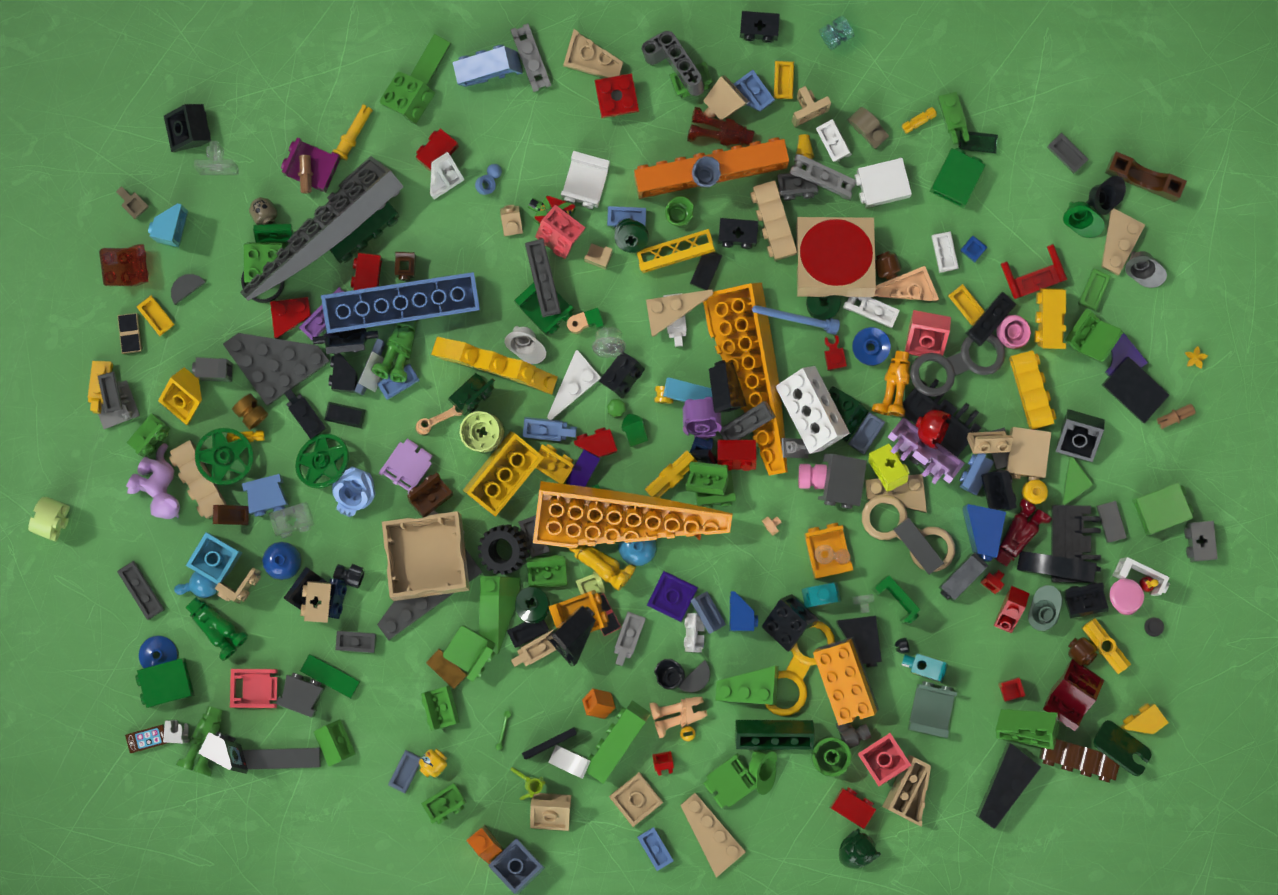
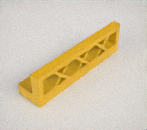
M707 229L645 248L637 252L641 272L646 273L709 254L716 250L710 230ZM707 234L709 243L697 245L696 241L698 238ZM683 241L692 244L689 249L678 250L680 243ZM664 247L673 249L670 255H659ZM650 252L655 255L653 260L644 262L641 254Z

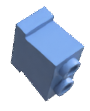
M277 474L242 483L243 491L248 494L249 514H254L255 517L266 514L267 510L273 509L274 512L284 510V506L289 505L280 485L284 483L282 475Z

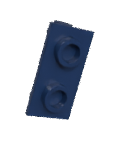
M331 578L330 582H328L331 583L328 617L339 619L343 610L342 604L347 592V585L345 581Z

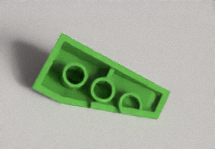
M480 576L479 634L495 643L493 650L495 654H499L515 610L516 597L520 592V578Z

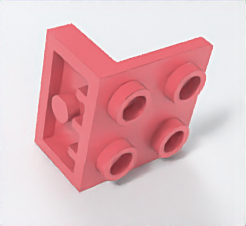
M554 205L542 219L535 237L538 240L544 239L545 245L553 250L555 255L566 259L573 243L584 232L586 227L557 205Z

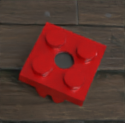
M632 73L595 80L601 119L639 112Z

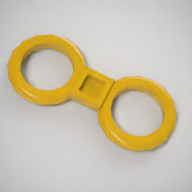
M818 621L816 625L812 626L820 629L825 634L827 644L835 642V636L831 628L824 622ZM797 643L791 650L793 654L792 660L786 670L779 671L778 679L788 678L797 684L799 688L798 701L794 706L785 709L765 704L769 711L779 716H791L799 712L805 705L807 687L803 679L810 666L817 665L815 658L806 657L800 652Z

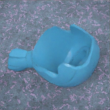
M195 571L189 583L178 584L175 586L174 591L177 595H183L191 591L199 598H208L217 592L215 589L217 584Z

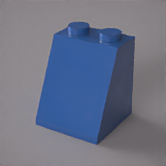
M970 504L963 506V515L972 553L975 552L985 562L997 558L1006 512Z

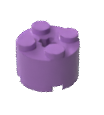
M712 397L697 400L688 399L685 401L682 411L683 432L689 436L690 433L694 435V438L697 436L706 439L716 436L718 430L720 433L722 429L721 413H715Z

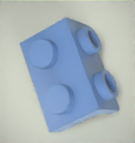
M972 454L968 462L970 465L968 471H964L959 479L961 482L960 488L974 495L978 494L983 484L981 475L988 473L993 465V461L985 457L986 454Z

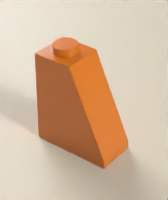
M485 825L466 840L478 856L488 864L504 851Z

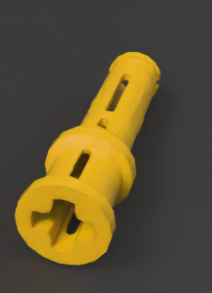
M362 104L346 135L343 134L341 136L338 147L332 151L338 154L341 159L347 161L350 150L356 146L355 140L373 112L370 107L366 108V105Z

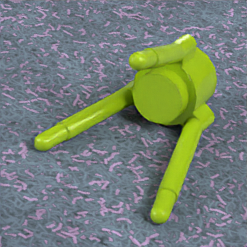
M513 767L510 769L526 781L525 788L528 793L521 796L520 800L532 798L534 794L540 793L543 785L546 783L542 776L539 779L529 778Z

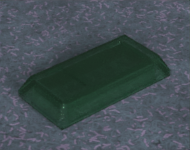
M960 131L959 149L996 154L998 135L968 131L969 141L965 142Z

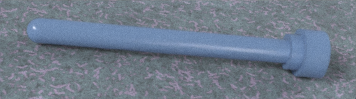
M757 305L752 307L754 313L824 328L829 334L836 335L840 326V322L837 319L830 318L824 321Z

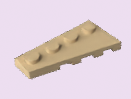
M694 793L680 806L717 878L745 853V850L699 796Z

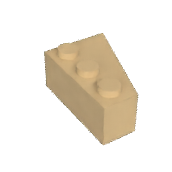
M908 755L907 759L912 766L898 774L882 807L922 827L923 808H925L924 801L931 766Z

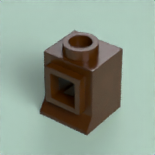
M395 252V276L399 277L401 281H410V278H415V252ZM400 261H409V270H400Z

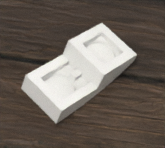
M556 745L548 763L583 779L591 761Z

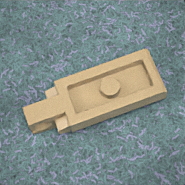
M553 630L521 647L517 651L519 656L511 660L513 666L516 667L521 663H524L525 666L531 665L556 651L555 647L546 638Z

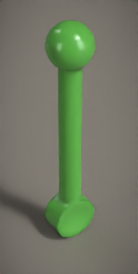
M510 711L504 712L505 719L499 742L496 744L497 750L503 749L502 742L508 719L511 717Z

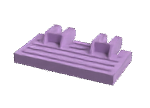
M904 417L888 436L893 442L896 439L899 440L891 452L894 454L899 449L904 452L901 455V460L904 461L911 451H914L912 455L924 465L927 462L930 463L922 475L926 477L929 473H932L934 475L932 479L933 484H936L943 474L945 475L943 479L950 484L965 464L939 443H936L937 449H932L923 444L918 437V428Z

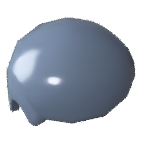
M709 156L698 159L692 168L694 182L698 186L706 188L715 185L721 176L720 163Z

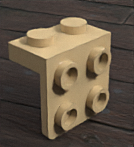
M253 567L237 591L219 582L215 587L219 591L217 595L225 601L244 602L250 594L248 591L252 585L255 586L260 580L261 576L259 574L261 571Z

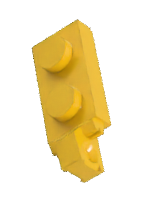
M92 361L88 402L91 403L90 411L95 414H101L103 403L98 376L112 372L113 363L109 361Z

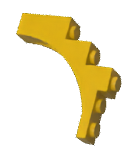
M441 337L436 338L431 355L442 360L486 371L550 395L553 394L558 378L523 360L508 358L494 351L477 348L466 342Z

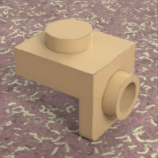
M506 205L504 208H501L500 214L504 236L523 234L519 206Z

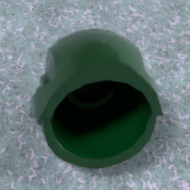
M858 828L856 831L851 832L841 843L839 861L845 867L857 869L868 865L878 858L881 853L876 851L874 841L867 834L860 833Z

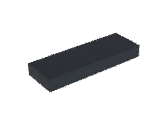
M1001 292L965 334L978 346H981L1016 304L1004 292Z
M573 727L523 752L522 755L527 760L577 735V731Z

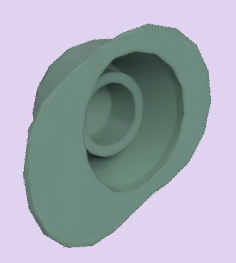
M1045 585L1036 591L1028 614L1029 623L1034 629L1045 631L1058 622L1062 606V596L1057 588Z

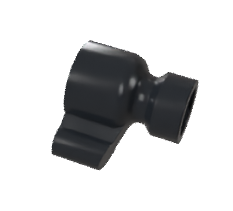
M338 564L333 578L343 579L346 585L358 589L362 583L365 571H363V567L352 564L349 569Z

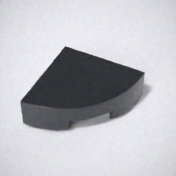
M710 449L692 451L691 455L696 461L699 459L705 463L717 464V460Z

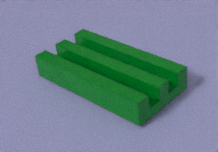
M292 224L253 225L256 243L288 242L293 235Z

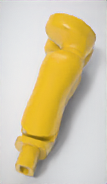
M581 545L576 548H569L570 551L575 553L574 557L593 569L605 582L611 583L618 591L626 585L636 569L634 565H628L625 569L621 570L620 563L616 559L592 546L586 547V545Z

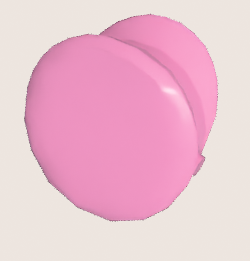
M1008 315L997 327V337L1007 348H1021L1030 339L1029 323L1021 316Z
M1120 579L1110 589V601L1119 613L1132 615L1142 606L1144 592L1134 580Z

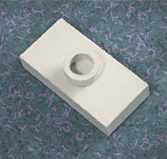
M951 231L932 235L939 273L957 270L959 267Z

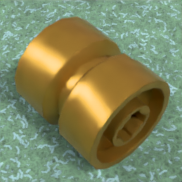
M251 393L240 399L232 408L239 418L243 417L242 422L249 430L255 428L268 416V413L262 406H257L258 401Z

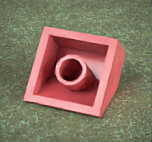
M913 310L905 352L915 356L931 352L943 356L950 332L951 317Z
M891 733L858 753L879 787L912 766Z

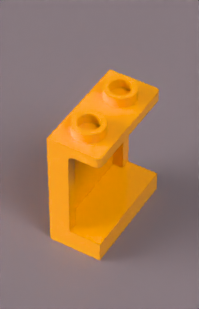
M838 523L826 525L827 529L822 530L819 527L808 529V533L804 534L814 579L853 571L843 525L838 526Z
M595 590L549 606L556 628L580 606L589 607L595 614L593 617L596 621L591 632L607 627V622H609L607 613L602 611L600 605L602 604V599Z

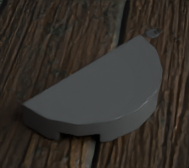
M185 274L179 277L171 288V298L176 305L206 282L200 276L194 274Z
M704 660L684 679L682 685L678 688L686 692H696L704 688L710 677L707 662Z

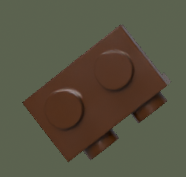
M436 472L434 475L426 477L424 482L418 487H413L407 497L412 507L424 518L453 496V492Z

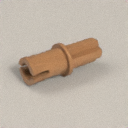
M300 155V172L298 173V176H300V192L309 194L312 192L311 176H313V172H311V156Z
M1189 404L1176 411L1173 409L1171 413L1157 418V422L1162 430L1176 422L1179 424L1181 420L1194 415L1196 411L1194 406Z

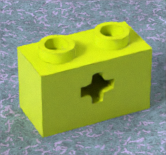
M890 444L869 453L868 459L869 464L887 492L907 483L909 474L907 466L899 460V453L895 452L893 454L891 452L892 447Z

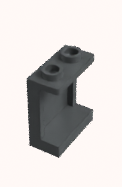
M824 454L823 462H828L824 493L823 496H818V500H822L825 505L835 506L836 503H839L841 508L852 509L853 506H860L867 460L836 454Z

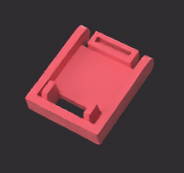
M231 669L230 708H277V704H270V700H277L278 677H271V673H278V669ZM236 679H243V698H235Z

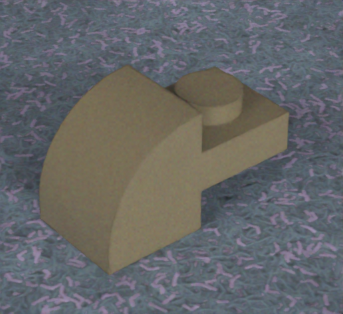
M860 107L847 119L874 149L889 137L879 124V120L863 107Z

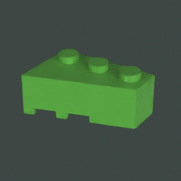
M772 666L718 680L716 682L715 700L777 705L779 666Z

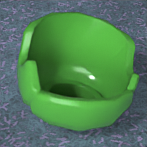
M684 196L672 198L665 208V216L668 222L678 227L686 225L693 218V203Z

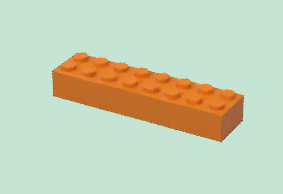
M776 137L762 144L761 141L750 143V146L742 147V145L733 146L728 151L717 149L708 155H705V153L693 155L694 158L686 159V157H679L674 162L669 163L667 161H659L655 166L650 167L648 164L640 165L634 170V178L638 197L642 199L700 187L693 180L692 168L696 161L704 156L713 157L720 163L721 176L717 183L787 169L789 158L785 139L780 140L779 137Z

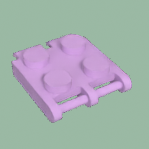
M407 438L404 444L401 442L398 444L379 474H384L394 481L393 484L400 485L409 494V491L419 484L432 465L429 461L433 455L422 448L416 453L415 451L419 446ZM386 470H388L389 472H391L392 474H394V475L397 476V477H396V478L393 477L392 475H390L389 473H387ZM400 480H403L405 483H407V484L410 485L411 487L409 488V487L406 486L404 483H402Z

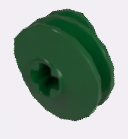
M630 218L618 222L615 227L614 238L615 243L620 249L629 253H637L647 246L649 233L642 223Z
M839 295L807 297L806 300L810 316L824 321L833 318L841 305ZM826 299L828 306L824 305V307H821L819 300Z
M527 587L518 593L515 610L524 622L530 624L538 623L548 615L550 601L541 589ZM534 603L536 604L535 607H534V606H532L531 608L529 607L530 604H531V605H533Z

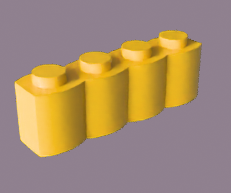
M1031 350L1010 356L1011 368L1029 429L1036 430L1053 425L1054 420H1056V414L1054 409H1050L1049 406L1051 397L1049 391L1044 389L1043 383L1046 381L1043 372H1040L1038 369V365H1040L1038 354H1034V351Z

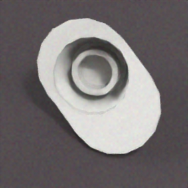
M515 326L513 332L505 337L504 343L506 347L523 361L538 364L546 358L545 347L536 339L534 331L530 328Z

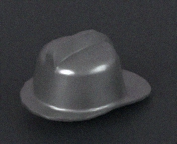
M1133 251L1125 266L1126 273L1144 287H1158L1164 283L1167 277L1165 268L1146 251Z

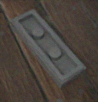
M763 401L723 426L720 434L724 440H740L775 418V415L767 401Z
M906 518L893 529L929 575L944 564L909 518Z
M135 561L117 571L147 620L165 610Z

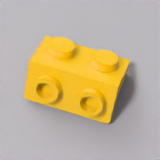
M542 444L538 453L544 458L537 465L536 469L554 481L564 484L575 466L572 463L573 459L565 454L563 456L556 453L557 449L549 444L547 446Z

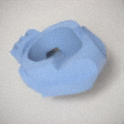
M356 467L347 468L340 479L332 485L333 496L338 502L336 508L340 514L348 517L354 516L357 510L368 507L376 495L371 474Z

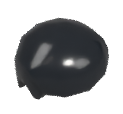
M673 659L660 661L654 670L657 683L667 690H675L682 685L685 678L682 665Z

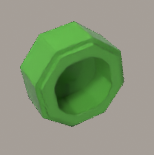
M613 399L607 405L608 414L614 418L622 417L626 411L625 403L620 399Z

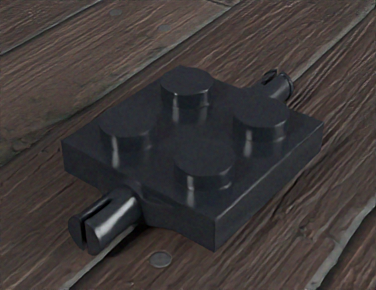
M366 328L328 334L326 331L324 336L313 337V345L325 343L327 354L359 352L365 350L367 339L379 338L378 330L367 332Z

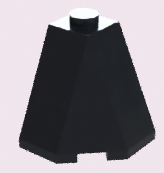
M580 606L546 637L570 666H575L578 663L596 621L593 617L595 614L589 607Z

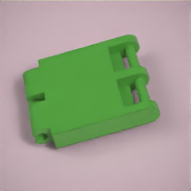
M738 753L706 775L708 779L703 782L710 794L717 790L718 794L713 798L720 808L726 805L731 807L756 788V781L749 773V768H746L738 758L740 757ZM734 760H736L737 763L739 764V766L742 768V770H743L742 772H741V770L738 768V766L736 765V763L734 762ZM745 774L747 775V777L749 778V780L752 782V784H753L752 786H751V784L749 783V781L746 779V777L744 776Z

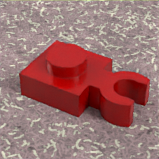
M837 335L834 336L835 343L833 344L828 342V337L824 339L826 347L829 348L828 351H824L827 371L847 367L843 348H837L839 343Z

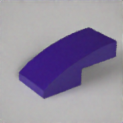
M583 450L565 484L586 487L600 458Z

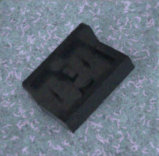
M621 351L599 382L622 399L630 391L636 380L641 377L645 368L638 361Z
M995 470L981 475L988 508L995 510H1012L1017 508V499L1013 492L1012 477L1009 471Z
M305 567L284 596L286 601L300 610L301 604L305 605L306 597H302L303 585H307V581L327 582L307 567ZM314 596V600H310V603H313V607L319 601L318 597Z
M1093 582L1087 586H1072L1065 590L1064 599L1070 619L1108 611L1103 583Z

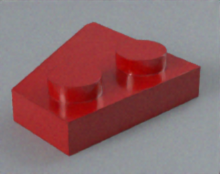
M309 297L270 302L275 339L280 338L281 335L292 330L311 316Z

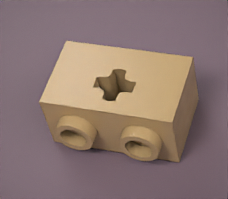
M307 581V585H303L302 597H306L305 605L301 604L300 616H304V621L328 623L331 583ZM314 596L318 597V600L321 601V603L317 604V607H313V603H310V600H314Z

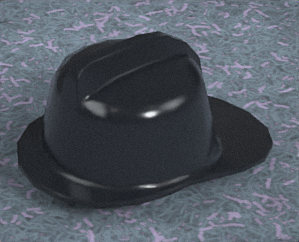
M1112 176L1102 184L1095 185L1091 188L1089 199L1086 203L1097 210L1099 214H1108L1123 200L1126 193L1125 181L1119 176Z

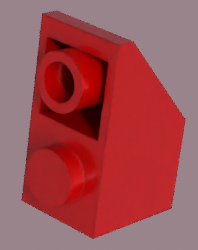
M605 427L595 430V434L590 436L587 433L576 437L577 440L574 441L575 447L586 450L598 458L618 452L611 430H606Z
M1011 586L1000 608L994 626L1012 633L1026 608L1029 593Z

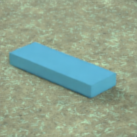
M667 378L663 397L685 402L688 399L697 400L712 397V391L708 387Z

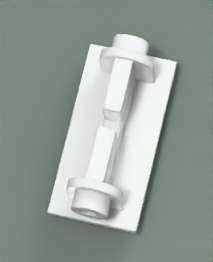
M687 613L684 623L686 628V637L684 638L685 652H702V649H704V635H698V631H704L705 626L697 613Z

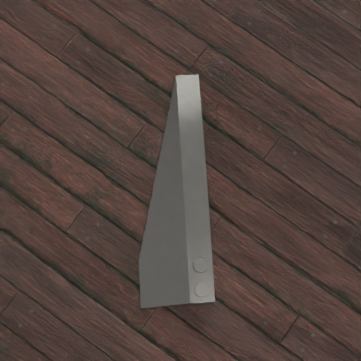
M370 156L338 185L340 189L336 194L332 192L327 197L329 201L324 206H319L315 210L314 218H308L288 240L289 245L285 249L280 248L276 253L277 258L272 262H267L263 267V273L261 275L257 274L240 293L249 301L278 285L321 257L352 233L377 210L382 209L386 202L392 197L397 196L403 188V185L391 170Z

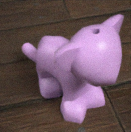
M163 443L156 452V460L144 457L140 461L137 469L138 474H132L126 485L128 487L127 493L136 494L139 491H143L152 496L153 500L150 510L151 515L164 519L179 518V501L167 493V487L173 480L174 469L164 459V453L168 445ZM150 472L153 473L149 479L142 477L148 475Z

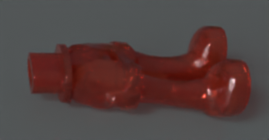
M694 107L692 123L719 128L720 131L705 129L691 124L687 141L693 142L698 137H708L720 141V144L724 146L750 145L752 143L754 131L747 129V126H742L729 118L723 121L708 117L703 114L700 107Z

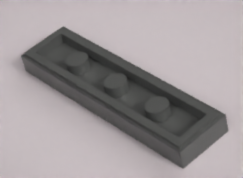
M544 239L527 242L525 246L542 317L560 314L561 310Z
M320 747L243 750L248 770L321 767Z

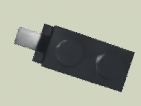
M291 389L284 393L290 401L286 404L289 407L288 409L310 439L327 429L301 394L296 397Z

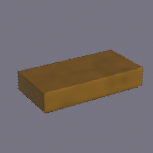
M440 649L426 662L453 689L467 676L457 665L445 659Z

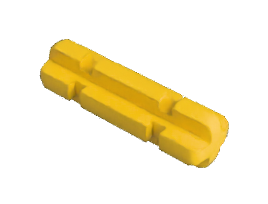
M930 107L925 113L922 112L912 118L910 122L907 121L902 124L903 131L908 134L913 131V128L916 129L928 122L929 119L935 118L937 112L933 107Z
M262 430L240 432L249 442H254V440L264 441L265 434ZM227 433L228 443L240 439L234 434Z

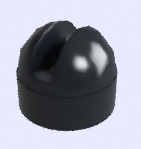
M901 638L895 642V647H898L896 648L898 653L905 654L910 652L907 638Z

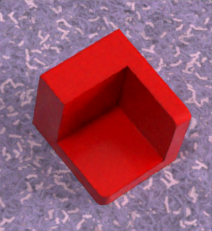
M1020 677L998 683L1004 702L1025 696Z

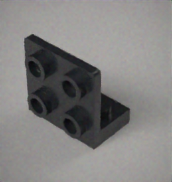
M791 594L778 601L763 623L762 628L789 652L804 631L816 625L819 619Z

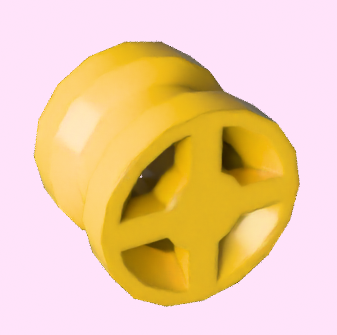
M655 386L657 395L654 398V402L672 404L673 399L663 397L665 386Z

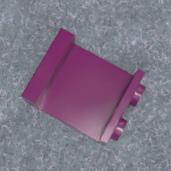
M297 137L296 141H292L290 144L288 158H285L282 162V173L300 182V176H298L300 172L299 156L310 155L311 172H313V176H311L312 187L326 193L341 160L340 156L333 152L330 154L304 143Z

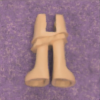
M703 697L681 699L679 703L663 707L658 706L654 702L649 703L653 720L681 712L679 716L654 722L659 739L663 738L666 735V730L681 724L682 728L686 724L688 726L708 716L707 710L697 711L696 713H693L692 706L704 703Z

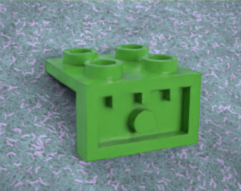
M245 243L244 282H250L257 274L261 275L263 267L267 262H272L277 258L276 253L280 248L285 249V243Z
M151 413L126 443L135 449L138 455L142 457L151 456L156 450L155 446L157 443L166 439L169 434L167 431L170 428Z

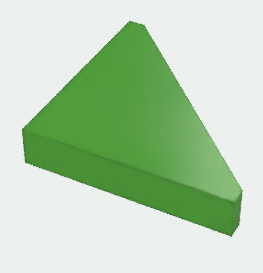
M1072 456L1069 458L1066 473L1063 505H1066L1093 485Z

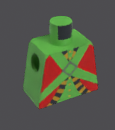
M548 195L543 202L532 198L528 205L529 209L537 212L534 216V221L538 225H540L542 219L554 205H557L571 217L576 210L574 204Z

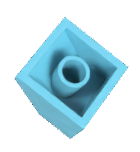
M177 203L154 217L153 222H150L148 228L150 237L157 243L179 247L188 210L182 204Z
M205 532L186 566L218 584L219 582L222 583L232 571L242 552L212 534Z

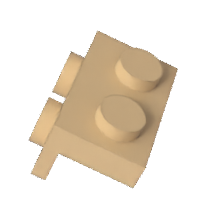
M1005 431L968 433L967 440L973 454L1010 452L1013 437L1012 435H1006Z

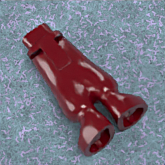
M1021 499L1019 503L1021 512L1014 516L999 546L998 556L994 558L1006 567L1011 560H1015L1029 541L1039 532V525L1041 523H1050L1052 520L1048 514L1039 509L1036 510V507L1025 499ZM1035 511L1032 519L1028 522L1027 519Z

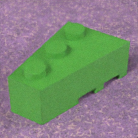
M1001 709L995 730L996 738L1054 750L1059 732L1058 713Z

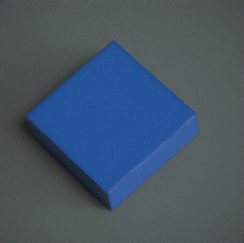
M972 236L960 251L975 263L987 249V246Z

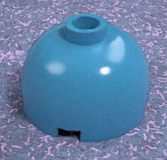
M655 540L628 543L622 541L618 545L622 559L634 566H643L649 563L657 550Z

